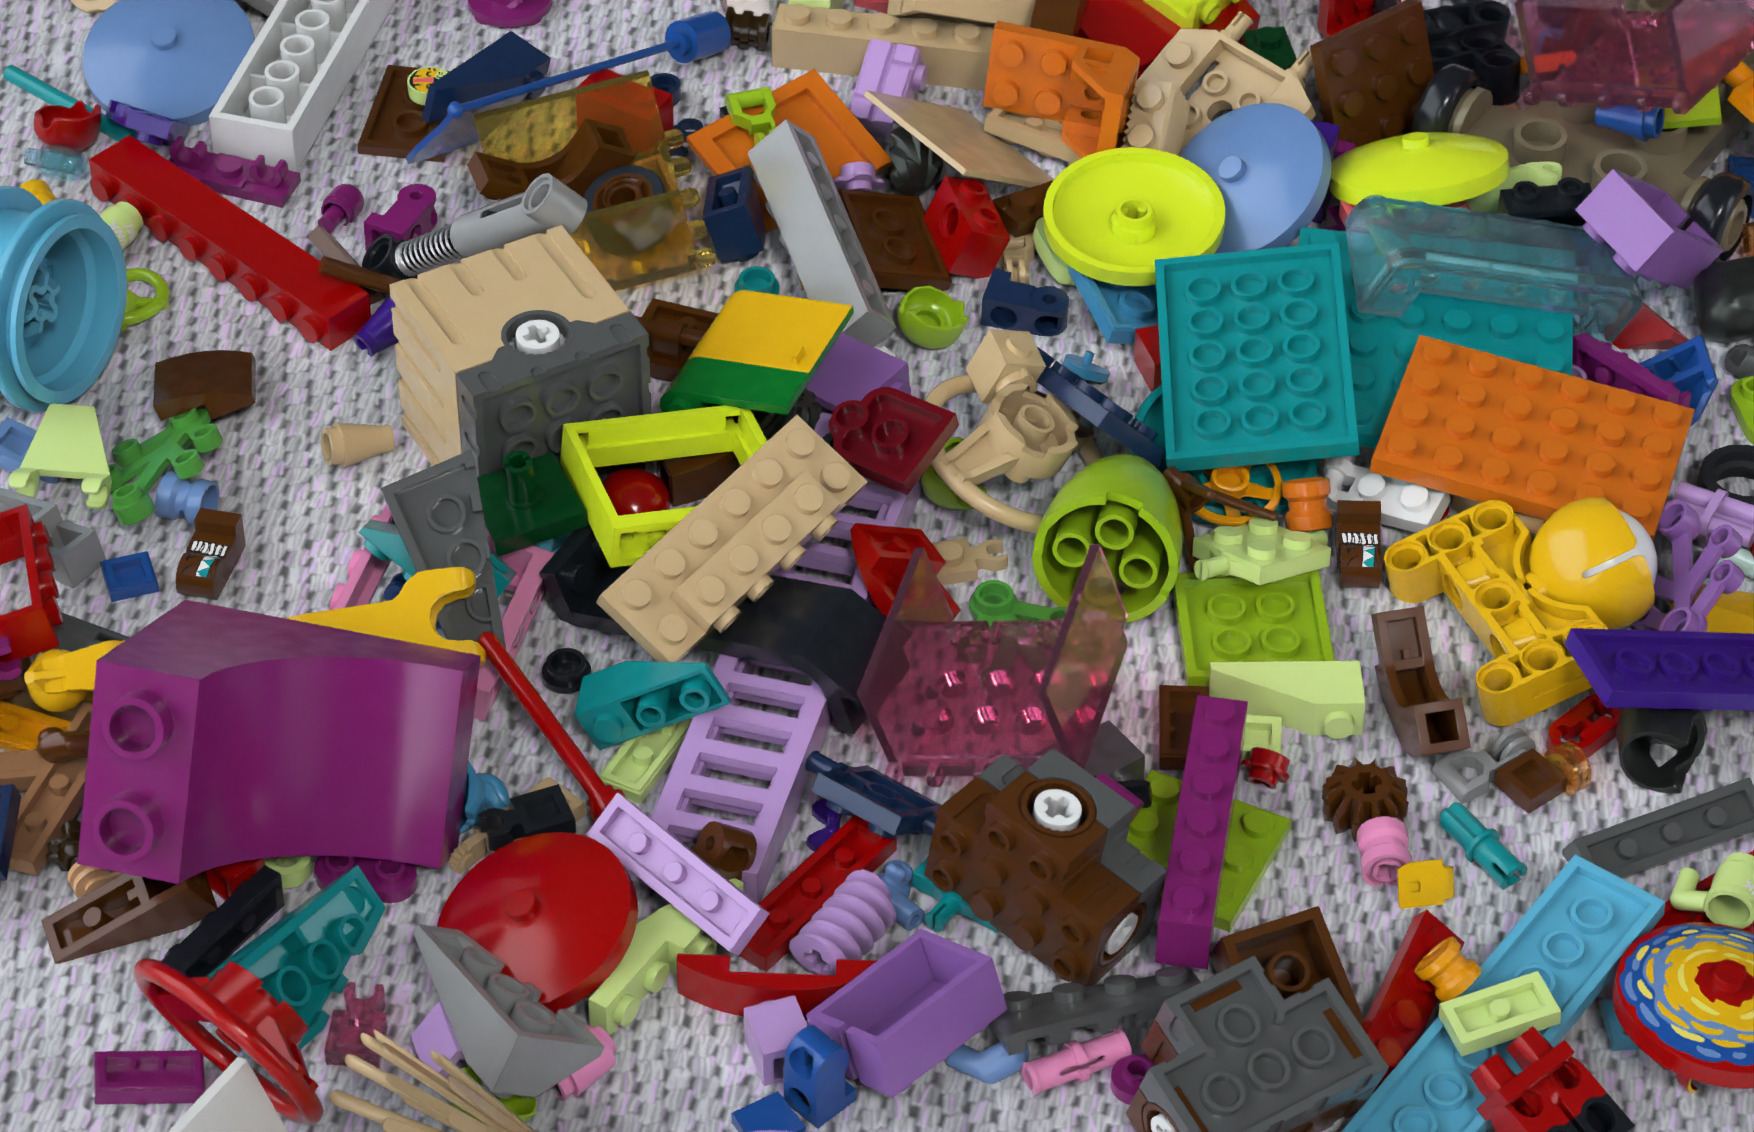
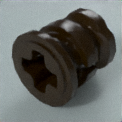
M729 6L725 19L730 26L731 41L727 49L733 43L739 44L740 49L749 50L750 46H757L759 50L765 51L770 36L771 15L763 13L761 16H754L753 11L744 10L743 14H736L734 7Z

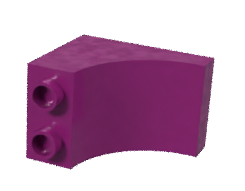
M191 600L182 601L97 660L77 864L180 884L194 875L219 866L248 860L286 856L360 857L441 869L449 861L451 853L454 852V849L459 844L481 655Z

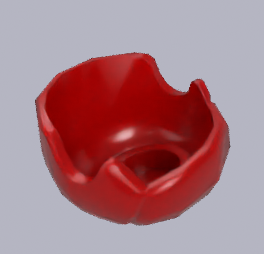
M77 101L71 108L60 105H45L35 111L33 121L35 133L46 146L53 150L68 153L83 151L91 147L98 138L102 121L101 106L99 104L95 105L91 113L87 110L83 101Z
M634 468L618 470L611 473L602 483L618 516L670 509V493L661 478L649 471Z

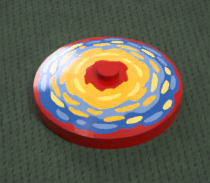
M1690 922L1660 927L1635 940L1620 959L1612 987L1614 1011L1619 1023L1630 1039L1656 1062L1687 1078L1720 1087L1754 1088V933L1727 925Z

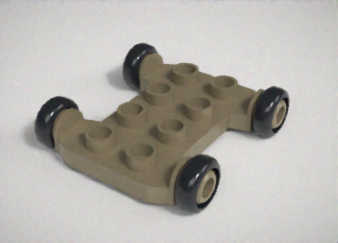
M1533 0V16L1538 25L1544 29H1559L1567 0ZM1580 0L1596 5L1590 24L1579 44L1583 49L1572 59L1573 67L1564 68L1525 110L1493 105V95L1490 90L1482 87V81L1477 72L1464 65L1448 64L1435 73L1425 87L1415 110L1412 133L1447 132L1489 138L1501 143L1508 150L1510 167L1530 162H1556L1563 169L1561 179L1573 177L1581 180L1583 183L1589 182L1592 191L1612 169L1660 187L1691 216L1680 228L1681 230L1685 231L1693 221L1697 222L1724 249L1710 266L1717 262L1728 261L1738 248L1746 232L1754 206V190L1749 180L1730 172L1718 173L1712 179L1701 176L1749 121L1727 100L1733 88L1718 74L1721 125L1662 129L1658 139L1649 138L1647 142L1606 127L1596 126L1595 111L1599 100L1637 99L1632 77L1648 67L1710 63L1726 47L1731 48L1732 52L1754 71L1753 16L1745 14L1728 16L1691 0Z

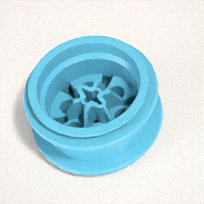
M0 186V391L9 402L18 408L32 412H43L47 410L49 404H65L81 396L94 384L107 365L117 343L124 318L127 295L125 259L114 231L86 203L63 198L43 205L38 198L25 189L14 186Z

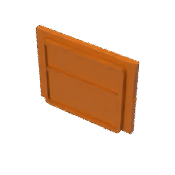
M815 69L771 91L776 104L775 116L773 117L776 127L787 119L813 135L832 179L840 177V168L851 162H868L873 164L876 175L892 165V159ZM762 106L742 109V112L751 116L764 113ZM729 114L686 137V143L714 176L751 165L752 170L755 171L747 153L754 147V135L750 136L748 130L732 124ZM756 183L767 234L774 229H779L776 220L773 219L766 209L765 204L768 201L763 189Z

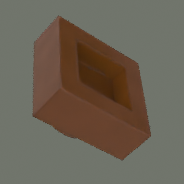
M1532 748L1497 769L1494 785L1527 813H1531L1564 793L1567 788L1568 777Z

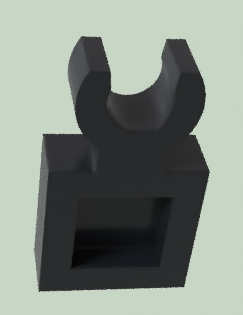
M559 784L510 798V810L491 808L478 814L479 828L481 833L487 832V843L490 851H496L512 843L514 839L521 837L525 838L551 832L576 833L575 817Z

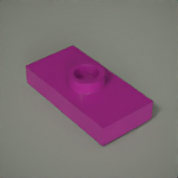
M198 1050L94 1051L95 1104L195 1103L205 1092L204 1059Z

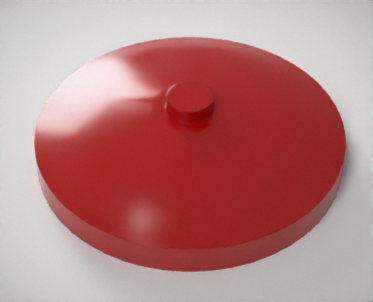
M543 833L509 843L476 864L450 894L439 916L437 927L461 930L504 963L502 974L513 977L522 983L530 982L542 991L538 1001L552 1012L558 1013V1010L567 1009L586 998L617 968L634 936L638 917V900L632 879L620 860L605 845L592 838L575 833Z

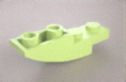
M736 878L729 879L730 882L743 891L742 881ZM670 903L636 924L634 936L623 959L613 973L588 999L589 1025L592 1028L595 1026L601 1027L610 1036L619 1025L622 1027L629 1026L635 1019L643 998L650 991L653 993L659 992L665 985L669 973L677 976V954L715 955L718 942Z

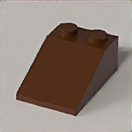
M1319 906L1221 937L1210 952V957L1217 974L1255 955L1265 970L1264 975L1271 985H1275L1284 1000L1299 992L1301 994L1307 992L1314 984L1329 977L1361 1026L1364 1022Z

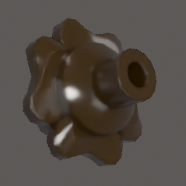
M77 820L65 822L61 827L62 836L51 840L47 845L49 850L46 854L47 862L58 865L61 871H69L78 862L81 823Z

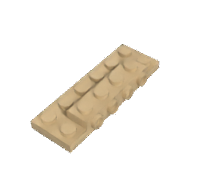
M796 415L599 596L596 603L657 662H679L714 628L720 633L724 632L741 614L737 607L747 597L753 603L756 602L774 583L770 576L779 567L785 572L789 571L806 553L807 550L802 546L811 537H814L818 542L822 540L838 523L839 520L835 515L863 490L868 481L804 420Z

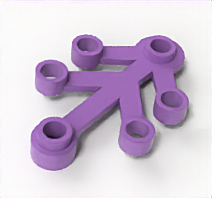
M1675 500L1663 508L1657 527L1658 531L1672 542L1673 580L1657 574L1654 584L1655 596L1673 602L1674 609L1665 614L1653 605L1645 616L1631 625L1637 630L1706 632L1708 626L1706 616L1721 594L1735 592L1744 581V572L1731 560H1724L1716 565L1720 558H1729L1735 555L1742 546L1743 538L1730 525L1724 524L1719 526L1712 532L1708 545L1693 565L1692 541L1701 530L1699 515L1685 501ZM1710 574L1709 583L1694 602L1695 594Z

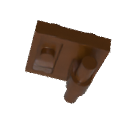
M653 298L642 317L635 316L649 333L647 355L650 357V376L673 381L719 313Z

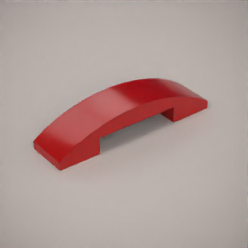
M677 954V987L679 994L694 1002L744 1017V1008L758 1005L768 1000H777L795 995L803 1016L807 1020V1013L876 963L877 960L837 959L836 975L731 972L730 955Z

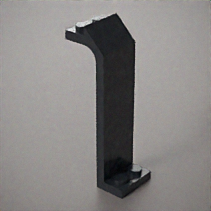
M590 525L574 530L539 572L559 619L577 627L631 637L596 602L599 596L632 565L610 568ZM771 575L770 577L774 580L771 587L754 603L747 597L737 607L741 614L724 632L720 633L714 628L693 648L791 667L804 672L821 688L827 699V704L838 731L855 734L904 669V664L897 647L907 633L853 589Z

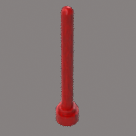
M483 632L478 637V643L485 649L486 657L589 797L587 801L590 807L589 815L596 822L616 793L626 798L627 796L621 789L615 790L612 785L604 784L497 636L492 632Z

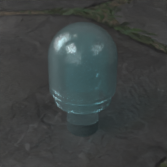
M47 145L45 150L28 147L24 156L25 165L41 168V174L50 179L68 182L75 181L83 177L87 169V161L83 153L76 148L63 145Z

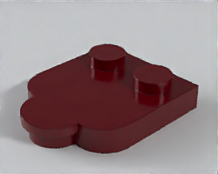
M891 387L874 389L866 394L861 401L848 400L840 403L834 408L829 420V431L834 439V450L861 476L905 495L910 493L959 426L956 413Z

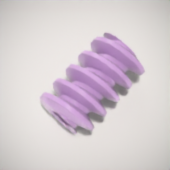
M854 870L846 877L845 882L837 887L834 895L823 903L822 908L811 917V921L805 924L800 929L799 934L790 941L789 950L794 959L809 972L819 975H836L837 959L862 960V955L870 952L873 948V943L884 936L885 929H888L896 922L897 914L890 902L891 894L884 881L875 873L866 870Z

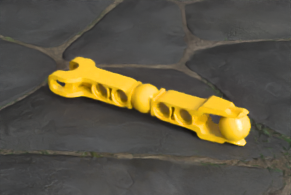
M450 567L417 572L404 584L400 593L392 600L300 614L286 618L481 655L479 669L487 662L485 649L478 642L473 640H447L441 637L436 630L437 615L446 604L468 598L474 593L476 587L475 572L465 567ZM105 641L73 652L67 649H52L38 655L24 676L30 697L39 707L51 712H64L78 706L81 702H93L97 660L124 641Z

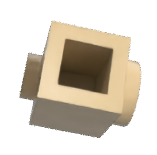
M990 329L966 366V370L981 402L991 403L998 390L1007 384L1025 383L1028 384L1025 391L1035 393L1037 390L1036 381L1046 365L1030 332Z

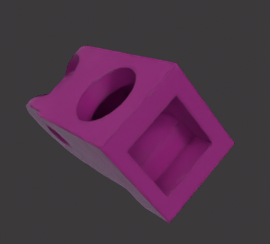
M411 184L399 190L397 194L398 201L384 215L372 212L364 221L365 250L367 251L370 245L383 234H390L400 241L414 239L431 232L438 222L437 212L434 208L437 200L436 191L428 185Z

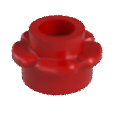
M1253 747L1248 760L1244 759L1241 762V766L1248 771L1247 780L1251 783H1262L1268 788L1275 789L1278 781L1286 783L1289 779V774L1286 772L1290 760L1275 751Z

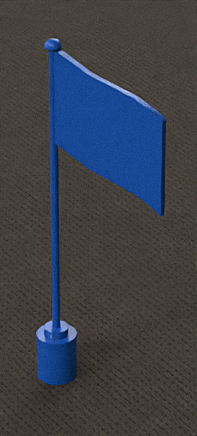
M716 11L704 12L672 22L666 30L665 43L463 104L457 101L451 102L447 108L448 115L411 150L406 157V161L408 164H412L481 141L530 92L668 51L671 57L680 63H689L721 53L730 44V26L720 13Z

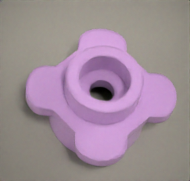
M868 162L845 164L840 168V177L833 179L836 188L872 192V190H880L885 186L883 179L876 178L875 166Z

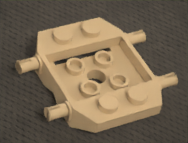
M1239 11L1225 30L1220 32L1208 29H1180L1136 82L1139 80L1173 81L1178 83L1180 91L1185 96L1213 62L1217 64L1213 71L1204 76L1202 84L1188 100V104L1191 106L1182 143V151L1190 140L1205 126L1210 124L1214 115L1221 110L1228 109L1233 111L1252 104L1277 103L1292 107L1312 120L1316 113L1304 91L1306 85L1303 80L1314 67L1311 52L1309 53L1305 49L1290 68L1286 70L1280 68L1237 42L1253 24L1249 16Z

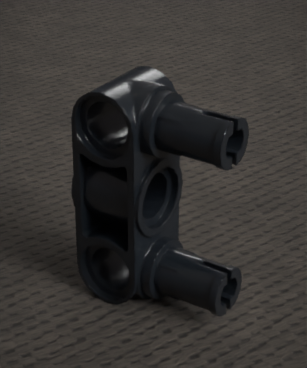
M1375 0L1373 12L1376 15L1399 4L1398 0ZM1450 0L1454 5H1444L1438 8L1423 10L1429 42L1475 31L1491 32L1498 35L1504 42L1506 40L1511 12L1506 5L1498 1Z

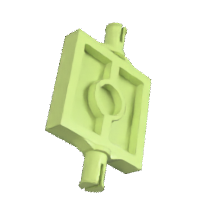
M1254 517L1249 520L1247 525L1236 527L1220 526L1215 528L1213 533L1194 537L1192 556L1201 559L1195 562L1194 573L1201 581L1219 575H1232L1244 578L1257 585H1263L1330 566L1331 548L1327 546L1328 537L1323 529L1321 531L1313 530L1309 532L1290 531L1279 526L1277 520L1271 521L1262 517Z

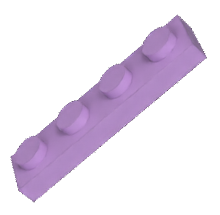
M616 793L586 834L605 845L625 867L725 949L737 956L740 955L770 914L643 810L619 793Z

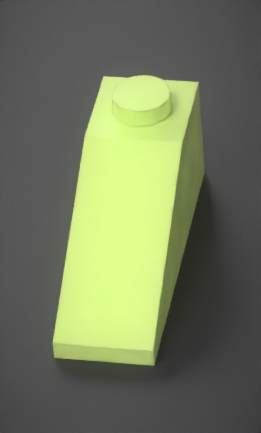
M1360 661L1210 662L1208 686L1210 697L1248 701L1247 714L1282 717V726L1309 735H1327L1334 739H1343L1350 735H1362L1366 703Z

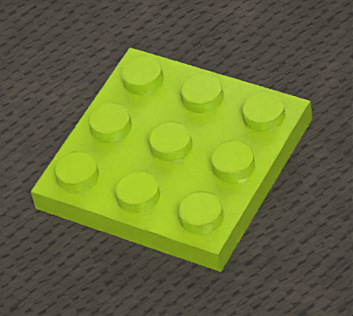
M1319 569L1263 585H1257L1244 578L1232 575H1219L1201 581L1194 572L1178 573L1172 591L1186 686H1209L1210 662L1335 661Z
M1151 769L1145 780L1150 782L1152 804L1149 808H1142L1128 826L1129 832L1126 841L1138 848L1140 853L1151 861L1154 860L1167 869L1182 780ZM1235 799L1215 921L1216 928L1227 932L1232 930L1289 834L1292 819ZM1165 881L1158 902L1159 907H1161Z

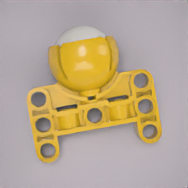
M1586 497L1561 507L1541 525L1533 542H1531L1530 531L1515 514L1512 506L1500 500L1485 501L1395 542L1388 547L1384 555L1389 588L1393 596L1403 602L1414 604L1444 592L1494 657V660L1487 662L1479 668L1475 680L1481 714L1485 721L1495 726L1515 724L1592 688L1565 646V641L1571 628L1622 629L1645 616L1653 607L1655 601L1654 584L1658 565L1653 541L1646 529L1635 518L1616 509L1604 497Z

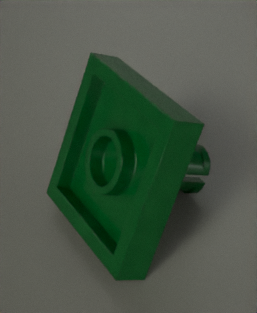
M514 451L503 458V469L477 477L487 538L497 557L589 526L587 511L553 452L531 459L530 454L526 451Z

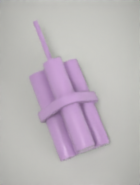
M1683 481L1679 482L1672 501H1668L1665 506L1675 500H1683L1698 513L1701 530L1694 540L1699 542L1700 547L1706 548L1712 532L1719 526L1728 524L1742 536V547L1750 550L1754 542V505L1729 497V492L1722 489H1717L1716 492Z

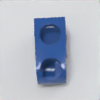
M810 1025L799 1031L787 1047L785 1064H783L784 1099L793 1110L819 1129L856 1101L857 1097L856 1088L845 1080V1071L850 1060L849 1051L817 1026ZM803 1095L808 1099L811 1108L801 1099Z

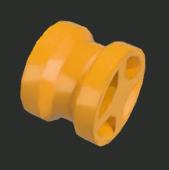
M1451 936L1429 951L1417 964L1414 972L1422 981H1430L1436 988L1435 995L1441 1002L1457 998L1469 988L1481 974L1482 968L1475 960L1466 959L1461 954V945Z

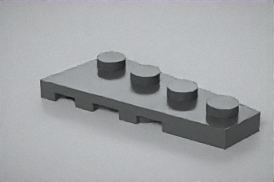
M469 450L382 487L381 493L416 572L450 567H465L475 572L476 587L474 593L468 598L446 604L437 615L446 639L473 640L478 642V637L483 632L488 631L494 633L506 649L473 450Z
M1172 966L1157 970L1155 976L1135 979L1132 975H1114L1104 979V984L1085 987L1080 983H1062L1054 986L1052 992L1035 995L1027 991H1011L1003 994L1008 1010L989 1025L1010 1056L1026 1052V1041L1045 1038L1046 1043L1049 1045L1071 1040L1070 1031L1075 1028L1084 1027L1101 1033L1119 1028V1025L1124 1022L1123 1016L1133 1014L1135 1019L1141 1021L1155 1019L1165 1000L1201 981L1192 970Z

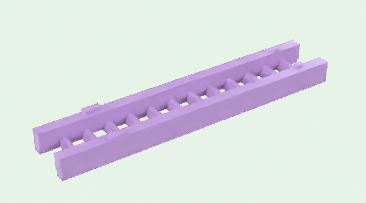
M821 413L814 429L821 438L830 433L829 420L831 414ZM921 478L908 495L888 487L866 483L863 490L846 506L878 511L876 519L838 512L835 517L839 521L826 536L852 541L850 530L855 523L908 528L923 489ZM807 541L802 546L807 550L806 553L789 571L785 572L779 567L772 574L853 589L876 608L861 577L854 550ZM798 565L853 577L850 584L794 573ZM719 654L712 672L730 696L731 702L728 705L692 718L651 818L682 843L696 844L703 827L712 821L752 832L757 842L756 856L751 868L747 871H742V879L740 881L743 882V892L756 903H760L812 773L810 770H806V761L813 751L817 750L820 752L833 717L827 704V699L813 679L810 685L807 686L752 675L756 665L807 675L804 672L791 667ZM742 700L798 710L799 713L797 718L739 706ZM729 734L784 745L785 748L783 753L728 743L725 740ZM713 770L768 780L771 783L768 789L710 778ZM699 805L757 818L754 825H748L695 813ZM638 877L639 885L650 887Z

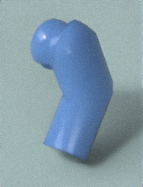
M892 860L887 863L885 872L881 873L879 878L884 881L890 891V902L897 914L896 922L906 930L911 931L922 924L925 911L909 899L911 883L909 881L913 873L911 866L901 860Z
M1001 1041L981 1052L962 1044L947 1058V1066L984 1083L994 1084L1022 1069V1063L1026 1062L1029 1058V1048L1026 1044V1052L1009 1056Z

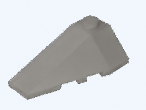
M417 924L413 934L466 1063L483 1081L482 1086L489 1093L501 1098H511L512 1095L537 1097L601 1056L604 1046L576 1016L566 1009L558 1010L556 1015L538 1001L542 994L541 990L530 982L522 983L513 977L502 974L504 963L461 930Z

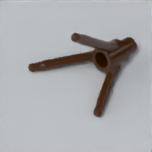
M1174 466L1168 467L1162 473L1168 481L1178 504L1191 573L1194 572L1195 562L1199 560L1192 556L1195 534L1191 515L1202 509L1207 502L1214 501L1271 521H1275L1278 518L1276 512L1215 491L1199 483L1190 473H1181Z

